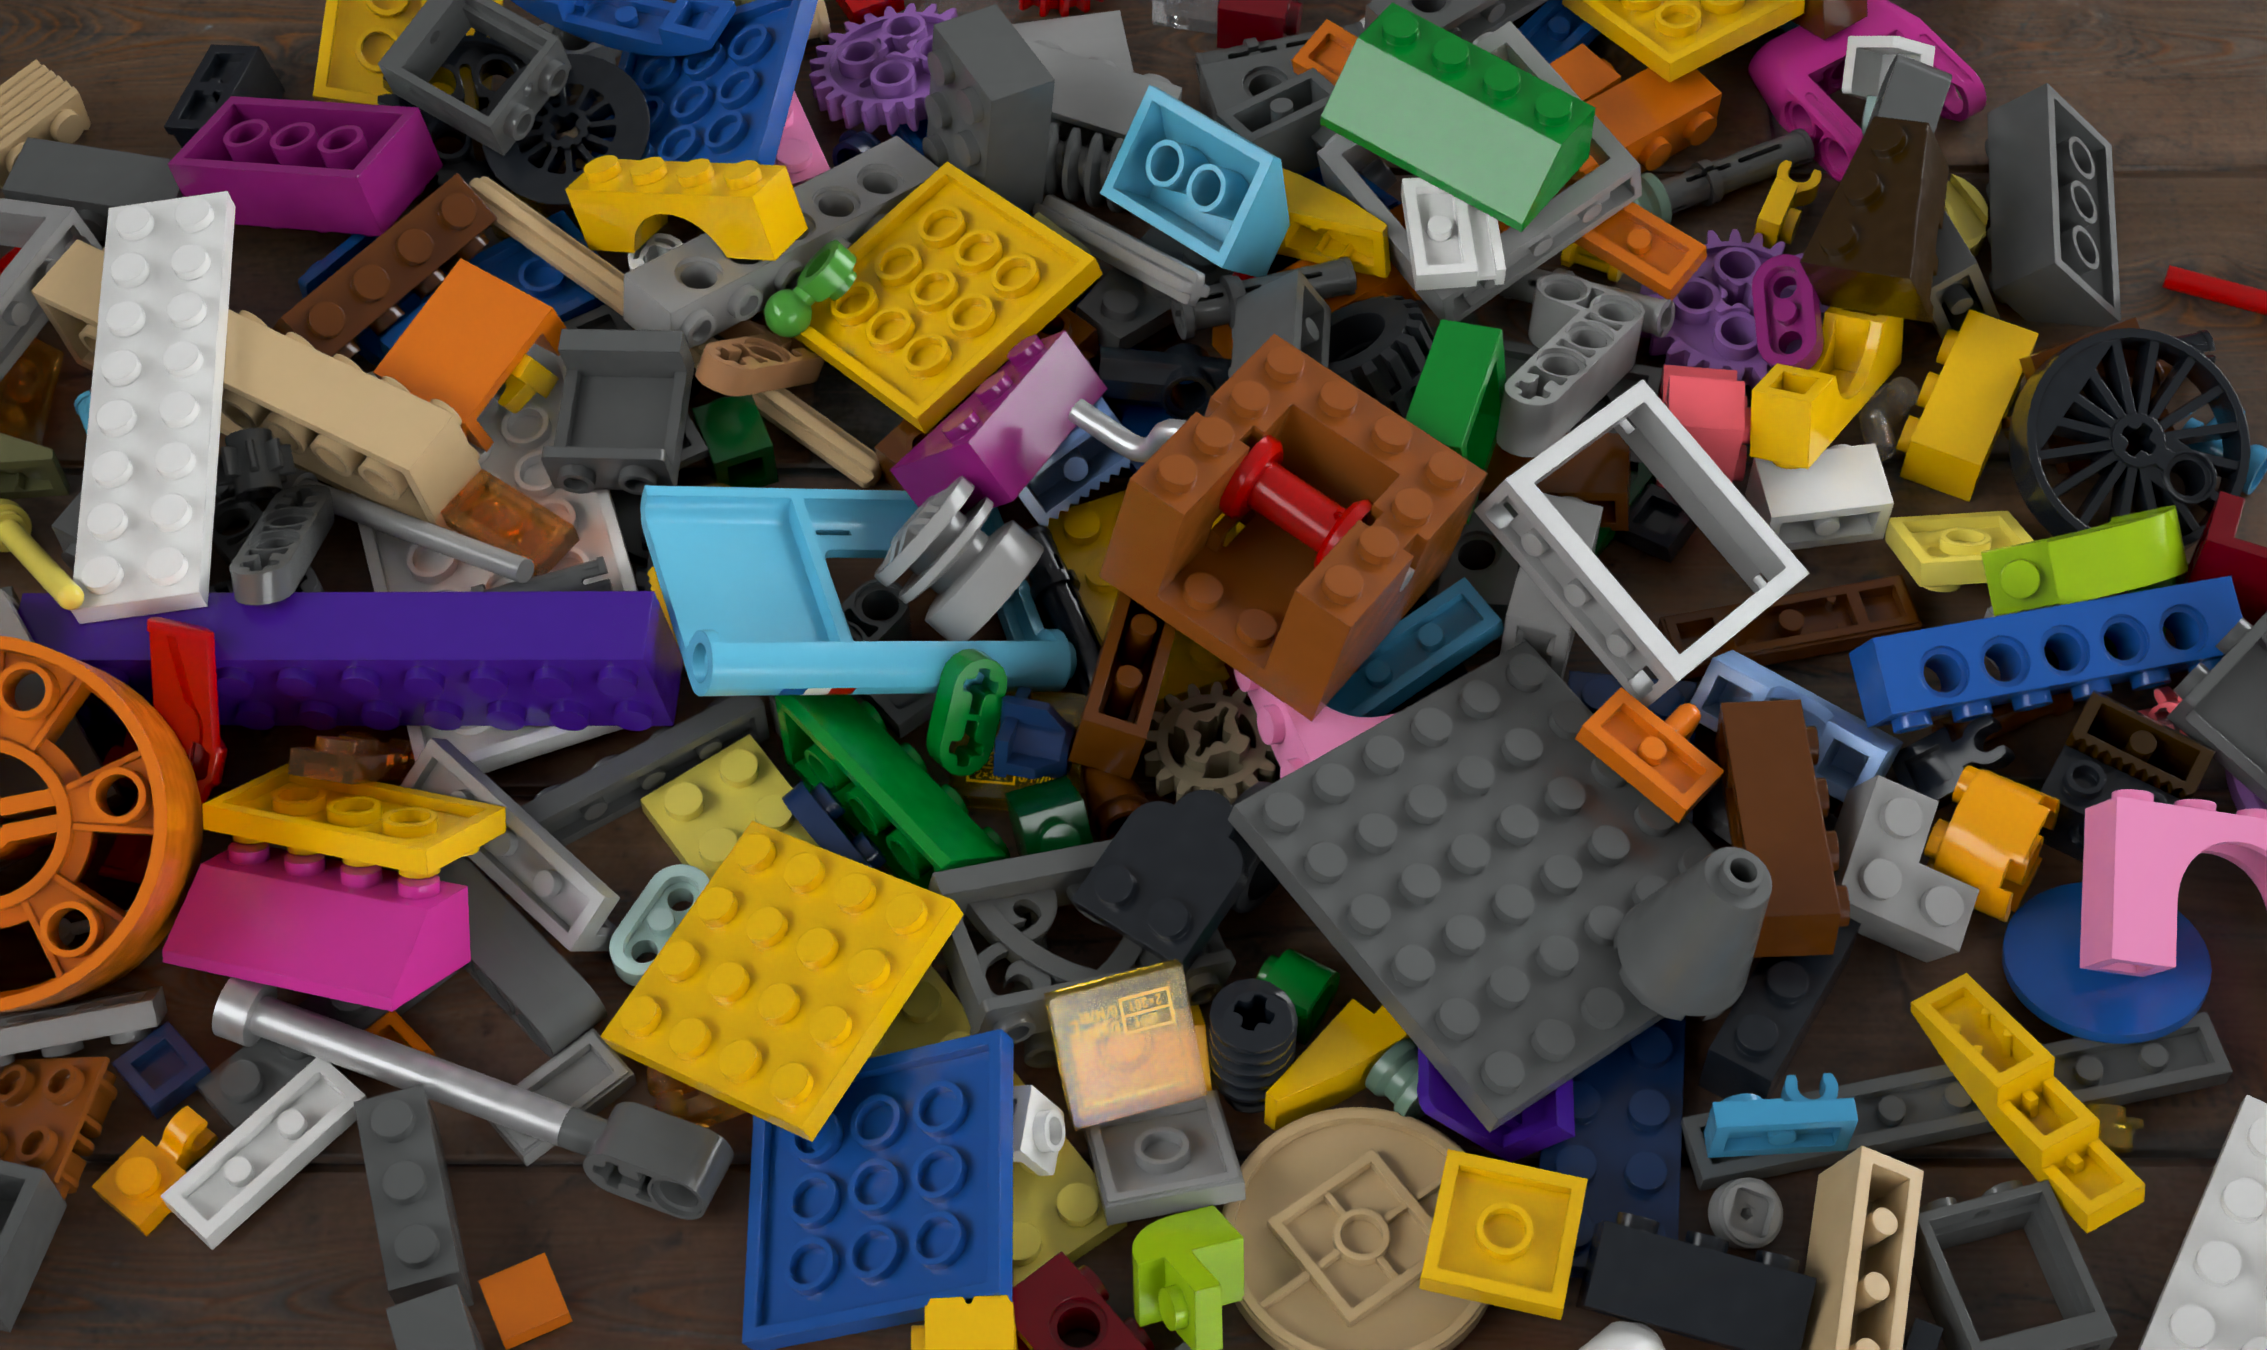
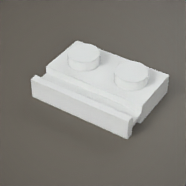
M1419 177L1402 178L1401 198L1415 291L1477 286V281L1494 280L1495 285L1504 284L1506 266L1498 220Z

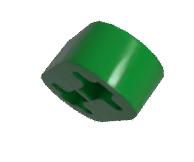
M965 649L954 654L945 663L940 676L927 732L926 747L929 755L949 773L958 776L971 775L980 770L988 761L1001 716L1002 697L1006 695L1007 676L1004 668L984 652L976 649ZM978 672L984 675L982 684H973L969 691L964 688L966 679H975ZM964 733L968 735L970 739L967 745L958 746L955 753L949 749L952 741H960Z

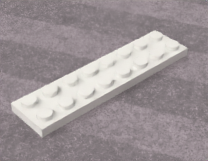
M228 191L112 207L108 210L73 581L84 593V601L79 608L70 610L79 624L208 607L236 208Z

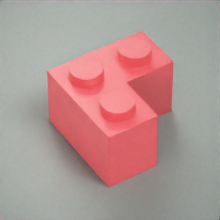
M1664 365L1658 397L1731 482L1743 481L1747 459V446L1745 444L1750 445L1751 407H1747L1748 399L1745 396V381H1737V370ZM1656 479L1655 485L1664 488L1663 485Z

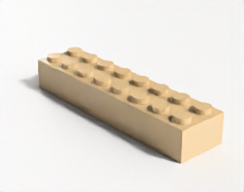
M77 239L31 292L77 364L93 371L105 247L100 250ZM228 309L220 424L221 433L229 435L235 431L248 428H267L272 431L273 439L279 438L280 445H291L294 466L313 473L318 480L344 492L352 493L358 497L451 531L458 527L469 513L470 508L477 503L490 485L478 463L480 459L478 452L469 444L460 426L462 419L452 407L438 399H431L430 402L411 394L404 385L391 377L383 376L380 380L367 374L344 355L335 354L333 357L316 350L306 339L294 332H288L286 335L270 329L260 318L249 311L241 310L238 314Z

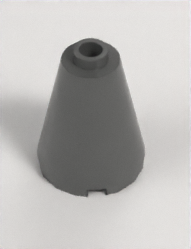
M1737 847L1720 848L1627 912L1613 938L1614 951L1616 948L1618 949V955L1622 964L1618 972L1623 984L1642 1005L1666 1018L1680 1021L1685 1015L1706 1016L1703 1021L1714 1019L1734 1005L1746 985L1772 891L1771 875L1765 864L1747 850Z

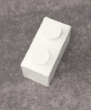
M1875 443L1856 446L1847 444L1831 446L1819 456L1809 469H1785L1776 466L1772 461L1754 457L1745 493L1747 501L1789 550L1883 539L1894 505Z

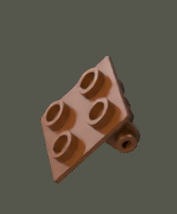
M106 1056L16 1059L13 1063L5 1065L0 1074V1160L45 1170L64 1200L68 1194L76 1193L80 1177L87 1163L80 1156H91L95 1149V1145L87 1138H98L103 1130L101 1125L104 1123L112 1101L116 1099L118 1090L114 1086L117 1077L112 1072L106 1070L110 1059Z

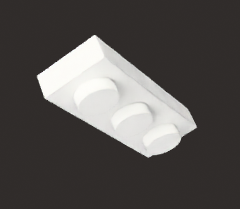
M315 1058L161 1195V1198L166 1206L213 1250L357 1120L354 1102L367 1099V1097L330 1062Z

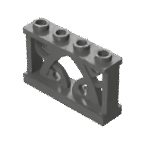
M1113 839L934 872L927 888L929 891L954 900L964 914L941 948V952L971 1026L970 1035L1002 1029L1016 1044L1029 1038L1032 1034L1059 1028L1064 1032H1074L1073 1029L1076 1026L1075 1024L1070 1025L1071 1022L1077 1021L1079 1030L1093 1024L1091 1023L1093 1010V1020H1097L1095 1010H1098L1099 1015V1011L1102 1013L1101 1008H1104L1105 1018L1107 1019L1108 1006L1111 1007L1112 1005L1117 1007V1016H1121L1119 998L1169 986L1172 1005L1185 1003L1188 1006L1202 1005L1213 1000L1220 990L1224 988L1236 961L1232 951L1226 949L1218 929L1213 933L1186 974H1183L1166 962L1162 963L1158 957L1124 936L1116 950L1097 970L1065 960L1036 944L1050 930L1056 916L1057 907L1073 904L1077 908L1071 900ZM1077 908V910L1087 918L1091 919L1096 923L1104 925L1103 923L1099 922L1098 920L1094 919L1090 915L1086 914L1085 912ZM1035 912L1038 916V921L1028 929L1020 932L1018 929L1025 925L1027 919L1020 918L1017 915ZM967 924H973L979 933L991 944L978 956L965 927ZM1006 958L1012 964L1008 967L1004 976L1003 989L1012 981H1020L1029 990L998 996L990 990L985 977L986 971L995 962ZM1166 990L1121 1001L1124 1015L1169 1004ZM1160 993L1158 1003L1161 1000V1004L1159 1005L1156 1004V999L1158 998V996H1155V994ZM1143 997H1146V999H1147V1000L1143 999L1144 1002H1145L1144 1005L1146 1006V1004H1148V1007H1147V1008H1143V1003H1142V998H1143ZM1152 997H1153V998H1154V999H1153L1154 1003L1152 1002V1003L1150 1004L1149 998L1152 999ZM1136 999H1139V1000H1140V1003H1141V1009H1140V1010H1137V1009H1136V1005H1135V1000H1136ZM1128 1001L1132 1003V1008L1134 1007L1133 1011L1129 1010L1130 1003H1128ZM1112 1007V1010H1114V1012H1111L1109 1008L1108 1018H1112L1111 1014H1116L1114 1007ZM1153 1011L1127 1017V1019H1134V1017L1140 1018L1143 1015H1148L1149 1013H1152ZM1088 1012L1090 1023L1086 1024L1085 1021L1083 1022L1084 1024L1080 1023L1081 1018L1078 1014H1081L1084 1020V1013Z

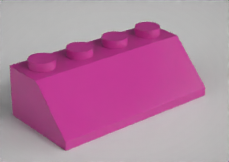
M234 841L228 845V850L201 863L162 949L163 963L392 1012L471 962L468 886L440 881L438 875L424 879L405 878L399 872L384 870L382 866L378 865L352 867L345 865L342 861L328 859L325 857V854L320 853L307 856L294 855L287 850L270 847L267 842L241 844Z

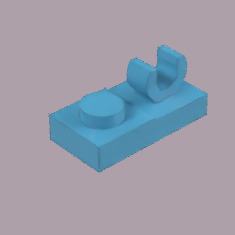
M1823 1073L1819 1084V1094L1821 1097L1818 1099L1804 1097L1798 1090L1796 1075H1787L1781 1092V1098L1762 1099L1758 1095L1745 1093L1732 1095L1720 1102H1713L1704 1130L1707 1157L1847 1151L1858 1122L1855 1099H1837L1839 1087L1836 1078L1832 1073Z

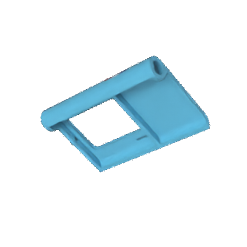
M644 486L640 506L643 533L690 685L694 693L699 697L936 694L945 663L954 654L965 649L982 651L1004 668L1007 676L1006 693H1016L1019 686L1031 688V692H1059L1066 686L1068 679L1073 677L1076 670L1077 657L1074 646L1068 642L1062 631L1059 629H1044L1030 593V586L1025 579L997 611L1007 641H854L825 558H885L893 537L918 509V506L906 491ZM998 507L992 508L989 517L981 528L987 536H990L995 530L1004 525ZM978 672L975 679H966L964 688L969 691L973 684H982L984 675Z

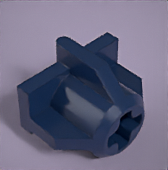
M1019 686L1015 697L1009 695L1002 697L1000 731L995 740L993 776L1006 778L1007 775H1013L1034 780L1043 776L1057 779L1068 775L1073 764L1068 759L1076 735V728L1072 722L1066 721L1050 703L1031 700V688Z

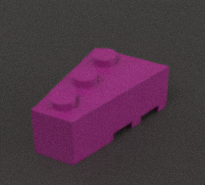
M1065 330L1041 340L1036 334L1031 335L1015 345L1007 354L1009 359L1007 363L985 380L970 397L890 469L891 473L918 508L930 496L946 489L962 475L974 485L973 492L959 510L964 515L986 496L994 502L993 508L1013 502L1077 426L1068 420L1074 405L1080 399H1084L1093 406L1108 389Z

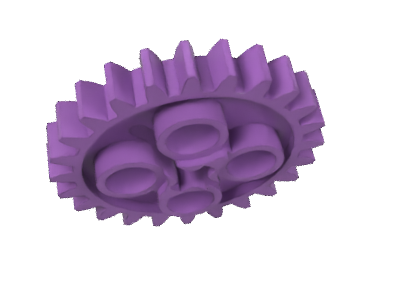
M910 3L904 13H896L891 6H887L882 17L877 18L873 14L868 13L864 15L865 23L861 25L850 21L845 22V34L829 33L827 36L830 45L817 46L818 58L812 59L809 62L812 71L809 77L814 98H817L819 110H828L829 119L832 122L844 118L847 129H851L864 122L865 131L868 133H872L879 125H886L888 133L894 134L900 124H907L913 132L918 131L919 122L925 119L928 120L925 98L929 95L931 73L927 57L928 53L932 51L934 24L958 17L956 8H950L942 14H938L937 5L931 4L923 12H917L915 4Z
M1738 229L1732 230L1729 241L1721 242L1718 235L1713 230H1709L1706 244H1704L1707 246L1706 260L1672 300L1675 303V317L1669 333L1661 338L1641 331L1640 338L1651 339L1648 352L1650 356L1666 354L1664 365L1737 370V381H1745V385H1749L1753 389L1772 368L1763 359L1757 346L1752 281L1757 269L1766 260L1784 253L1785 242L1780 241L1768 249L1763 247L1762 233H1757L1750 243L1742 242ZM1800 253L1794 256L1802 258L1804 254ZM1641 285L1640 294L1664 299L1661 295ZM1790 285L1784 288L1780 298L1790 297L1795 292L1797 285ZM1820 302L1821 320L1823 324L1825 311L1830 306L1822 305ZM1802 340L1791 342L1786 348V353L1796 352L1801 347Z

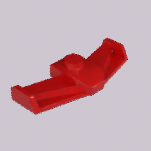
M151 617L147 619V631L149 632L153 706L173 729L186 751L195 773L202 805L207 801L212 788L219 785L222 781L228 750L220 738L214 632L200 625L162 617ZM128 729L121 758L139 750ZM129 777L118 779L134 783ZM139 793L137 794L129 812L132 811L136 806ZM118 834L104 865L100 868L98 876L142 884L150 859L153 836Z

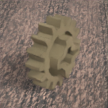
M1214 681L1210 694L1201 695L1198 687L1192 683L1188 685L1187 699L1183 701L1170 693L1164 696V713L1154 711L1147 738L1142 748L1145 777H1156V794L1159 797L1175 791L1177 803L1179 799L1190 792L1212 790L1223 795L1232 805L1245 790L1257 782H1270L1271 784L1275 782L1276 766H1279L1271 745H1266L1259 735L1257 713L1253 705L1250 707L1246 705L1247 692H1243L1239 688L1232 697L1223 695L1221 682ZM1242 730L1247 736L1241 734L1239 731ZM1250 740L1254 748L1250 747ZM1169 749L1174 750V759L1172 758ZM1174 760L1183 763L1184 766L1181 768Z

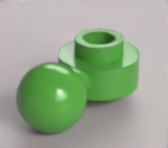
M833 240L824 245L806 264L798 278L797 286L793 290L784 289L777 291L766 302L764 318L770 330L781 337L787 338L798 336L805 331L811 323V306L815 301L822 302L828 297L835 301L842 297L852 286L857 277V273L853 270L856 256L838 240Z

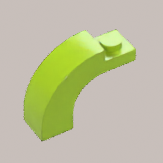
M2171 505L2110 518L2111 521L2106 524L2082 531L1982 551L1981 555L1994 616L2055 604L2065 605L2096 599L2152 585L2188 571V564L2176 506Z

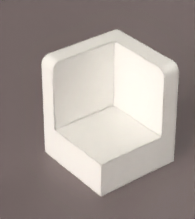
M1848 36L1842 84L1843 94L1865 100L1867 95L1877 97L1886 73L1897 53L1933 67L1936 46L1900 36Z

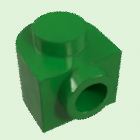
M1289 948L1280 957L1274 954L1270 955L1261 967L1256 979L1271 982L1288 995L1295 1006L1298 1018L1296 1041L1305 1045L1324 1018L1335 997L1340 974Z

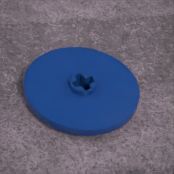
M2082 882L2057 886L2037 894L2017 910L2007 926L2002 947V965L2012 991L2026 1008L2038 1018L2070 1035L2086 1040L2113 1044H2130L2154 1040L2166 1036L2187 1024L2197 1014L2206 999L2212 973L2209 951L2198 930L2178 910L2176 968L2145 977L2079 968Z

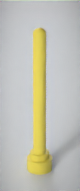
M0 498V552H11L62 608L66 610L79 608L84 601L82 589L31 536L32 524L28 514L16 502Z

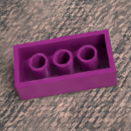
M231 96L167 164L183 197L228 191L236 206L234 225L262 226L272 229L312 230L320 233L363 234L369 237L381 236L392 227L395 221L412 201L424 191L425 186L443 166L419 107Z

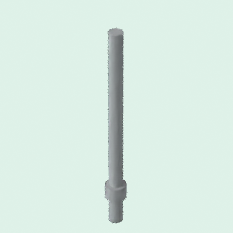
M295 467L296 473L287 475V482L282 484L283 490L308 484L326 486L331 491L335 515L519 583L528 582L533 575L534 563L531 559L318 482L313 473Z

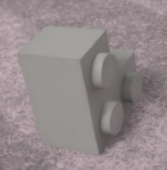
M1877 775L1847 790L1834 828L1839 842L1838 871H1834L1836 885H1846L1848 889L1850 918L1861 923L1859 934L1926 963L1957 953L1961 949L1980 889L1919 863L1939 801Z

